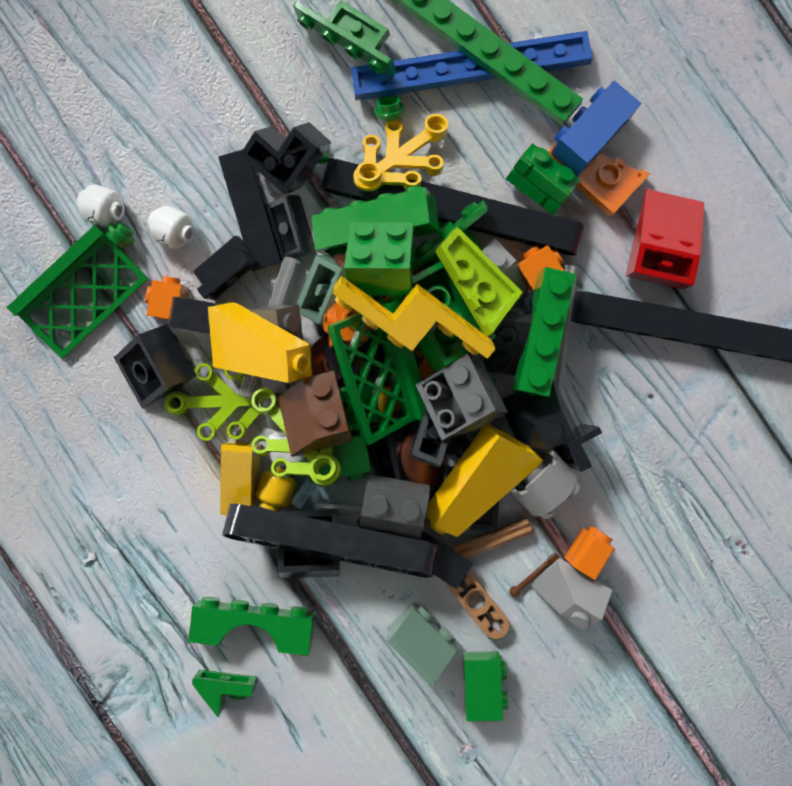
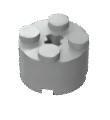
M552 448L538 455L543 460L542 463L510 491L532 516H541L543 519L551 518L557 512L558 506L567 498L573 497L580 489L577 483V475Z

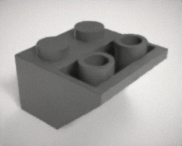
M470 354L463 356L416 384L442 441L482 428L508 413L482 359Z

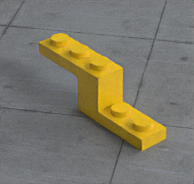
M343 276L334 285L333 294L336 296L335 300L339 305L349 311L353 308L362 314L361 319L368 326L375 330L378 327L388 333L387 338L399 348L406 346L413 351L437 321L438 324L436 326L449 337L455 334L463 340L462 346L475 356L480 353L488 359L496 349L492 339L418 284L414 286L394 313L390 312Z

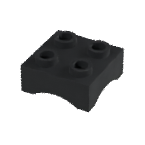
M511 311L506 314L494 330L496 338L492 342L496 349L488 359L484 357V365L488 372L516 375L518 362L527 342L532 315Z

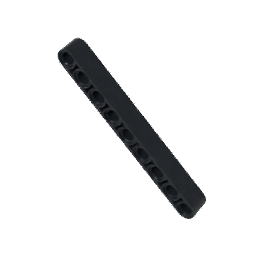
M334 158L328 159L321 184V189L325 192L366 202L377 199L381 194L392 193L395 195L406 192L403 185L382 184L380 188L374 191L361 190L354 183V172L359 164ZM409 180L408 182H409V183H415L416 181H415V180ZM421 181V186L426 187L435 196L438 222L446 224L451 221L454 224L462 218L461 212L473 202L478 205L484 200L488 205V211L468 227L469 230L533 247L538 245L541 249L548 245L551 250L555 249L558 253L577 256L585 228V225L580 222Z
M576 291L571 322L792 363V329L598 293Z

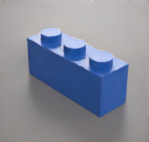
M615 80L606 89L601 86L589 100L592 103L587 109L585 106H582L572 118L574 124L570 128L565 125L553 139L557 144L550 154L564 166L569 167L577 177L631 119L642 104Z

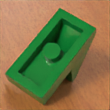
M200 669L192 679V685L217 717L220 716L224 709L226 694L232 699L244 700L247 697H252L257 683V676Z

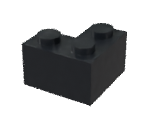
M310 122L293 127L286 139L270 126L254 131L240 156L286 195L302 187L332 142Z

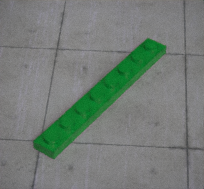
M392 0L562 127L582 104V97L451 1Z

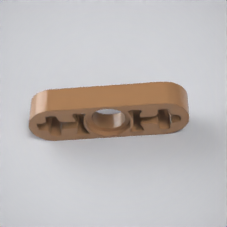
M470 570L466 574L464 582L468 587L472 582L475 586L468 588L463 596L460 595V592L464 591L461 584L456 590L446 583L447 587L489 638L500 639L507 634L509 621L506 615ZM473 593L482 594L485 597L484 605L478 609L472 608L468 604L470 595ZM488 610L495 620L502 619L499 630H496L494 627L488 629L490 622L485 616Z

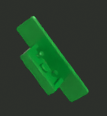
M342 0L338 2L327 19L298 1L294 3L293 8L298 17L297 22L308 31L316 30L326 42L333 46L336 43L342 46L345 52L353 59L359 60L361 58L368 62L369 67L379 75L385 73L392 78L397 72L393 60L379 52L390 36L388 28Z
M483 200L478 205L475 202L471 203L461 212L462 218L454 224L450 221L439 229L440 232H437L438 237L431 243L426 240L415 249L414 270L420 267L424 271L441 262L435 250L457 227L480 250H483V246L469 231L468 227L488 211L486 202Z

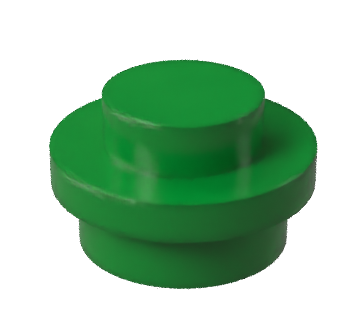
M395 95L383 96L376 102L375 115L386 122L397 120L405 111L404 104Z
M119 221L117 224L109 223L107 226L109 230L106 232V236L117 246L126 249L128 245H133L135 242L132 236L133 230L123 222Z

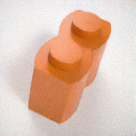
M590 526L588 530L582 527L564 558L573 567L592 579L597 580L616 548L610 545L613 539L593 526Z

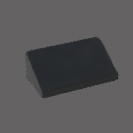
M285 195L265 205L281 261L285 257L297 258L315 252L313 237L299 195Z

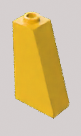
M230 302L208 307L214 368L286 383L312 376L310 344L237 303Z
M490 424L485 425L428 503L426 515L431 521L429 525L440 534L447 532L458 537L534 471L543 460L530 446Z

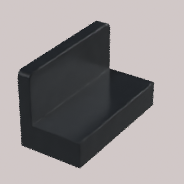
M233 236L194 270V274L202 284L197 290L204 299L216 300L259 263L240 236Z
M580 424L577 426L576 438L555 447L559 456L570 468L583 472L592 467L581 444L602 433L598 426Z

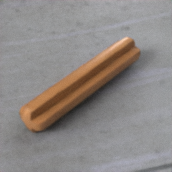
M523 518L498 528L496 532H488L453 546L451 549L470 559L530 535L533 530L529 520Z

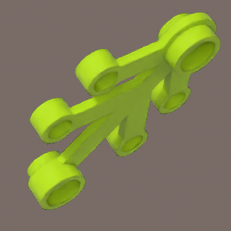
M201 363L196 366V378L206 381L220 395L189 397L182 391H174L166 396L165 408L173 415L184 414L189 408L221 407L207 423H202L197 428L198 437L204 441L213 439L219 427L239 406L251 407L239 421L228 425L227 434L231 439L236 440L244 437L246 429L260 415L252 406L250 399L238 395L214 373V368L207 363ZM206 366L209 369V375L203 378L200 375V370ZM224 370L227 378L237 380L242 384L245 374L239 373L233 377L230 375L229 370ZM175 397L181 401V405L177 409L171 404ZM234 425L241 427L242 431L239 436H235L232 433ZM205 426H209L212 430L209 437H205L202 433V429Z
M260 388L255 391L251 399L252 406L258 413L269 415L286 434L282 413L278 407V397L269 388ZM266 399H271V405L267 408H263V401ZM260 435L252 441V449L259 456H266L270 452L290 453L287 439H268L266 436ZM262 441H266V448L261 451L258 450V444ZM333 446L321 449L320 454L317 451L303 454L309 462H288L284 458H278L271 464V471L277 478L285 479L289 475L310 476L316 484L321 486L333 484L341 473L340 463L333 456ZM286 464V470L283 473H277L278 465ZM323 466H330L331 470L329 474H320V470Z

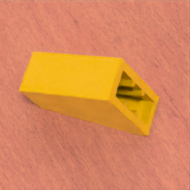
M231 441L221 444L220 515L227 516L230 504L256 507L257 499L254 496V492L259 480L261 456L253 451L252 443ZM258 444L257 449L260 451L262 449V444Z

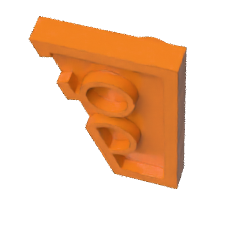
M555 145L548 151L549 154L552 152ZM599 153L577 177L580 181L576 188L610 218L651 173L643 169L638 171L625 165L626 161L618 157L612 159ZM550 154L551 158L557 161L560 165L564 166L561 162H559L554 156Z

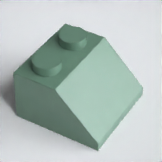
M413 602L388 626L387 642L432 686L456 653L455 644L453 643L456 639L447 628L443 626L440 629L432 621L434 616L425 606L421 605L418 607Z

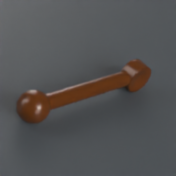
M556 553L551 554L541 566L519 585L512 586L509 589L510 596L518 597L521 590L559 559V556Z

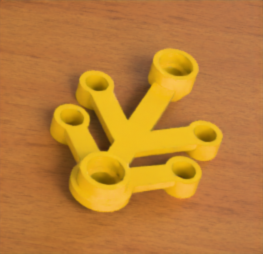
M441 114L429 115L424 122V131L400 148L399 139L403 135V124L399 120L386 122V158L379 163H376V155L381 150L380 138L376 135L365 136L363 139L364 162L359 164L354 172L355 185L364 191L377 190L382 184L403 185L405 190L412 186H421V175L418 172L408 171L405 174L388 172L393 168L425 169L426 173L431 176L440 175L444 164L442 157L439 155H430L428 157L411 155L430 141L440 142L447 136V118ZM409 180H415L416 182H415V183H409L408 181H409Z

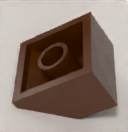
M334 371L304 378L278 397L292 457L353 441L340 384Z

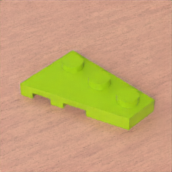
M457 227L446 237L435 252L480 329L488 336L494 332L523 292Z

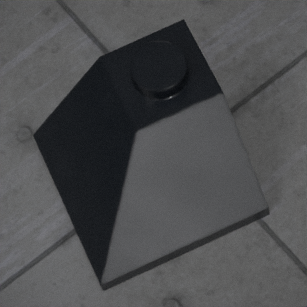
M554 379L549 397L538 398L515 392L502 398L508 411L504 416L508 420L515 438L530 446L534 452L546 451L576 438L578 428Z

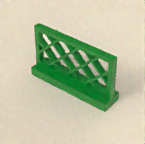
M94 225L6 308L14 316H19L61 359H64L139 289L149 277L119 246L106 236V231L101 226ZM105 244L114 251V265L98 264V251ZM93 256V264H85ZM119 257L126 265H119ZM81 267H93V285L76 284V271ZM98 267L114 268V286L98 285ZM119 268L131 269L139 279L132 286H119ZM71 277V284H64ZM59 287L71 288V305H55V291ZM76 288H93V306L76 305ZM98 289H114V302L110 306H98ZM119 289L126 290V291L119 297ZM49 298V304H42ZM37 308H49V325H38L30 315ZM55 308L71 309V326L55 325ZM76 309H93V322L88 327L76 326ZM98 310H105L100 316H98ZM43 329H49V335ZM55 329L71 330V343L64 349L55 342ZM76 330H83V331L76 337Z
M399 299L377 301L392 313L400 305ZM358 312L327 327L363 442L370 445L415 419L421 420L425 404L416 387V384L422 382L414 352L406 346L399 348L387 338L388 333L379 327L375 330L374 334L365 330L366 323L361 319L363 315ZM346 327L355 330L350 346L344 344L340 332L341 329ZM362 335L371 339L366 355L357 350ZM379 344L383 346L385 353L383 363L373 359ZM354 356L364 360L358 376L353 373L351 368ZM371 364L380 368L375 384L366 380ZM387 373L391 374L394 383L391 392L382 388ZM364 385L373 389L367 405L362 403L360 398ZM380 393L389 397L383 413L375 409ZM396 401L400 403L403 414L398 419L391 417ZM372 414L381 417L378 429L371 433L369 423Z

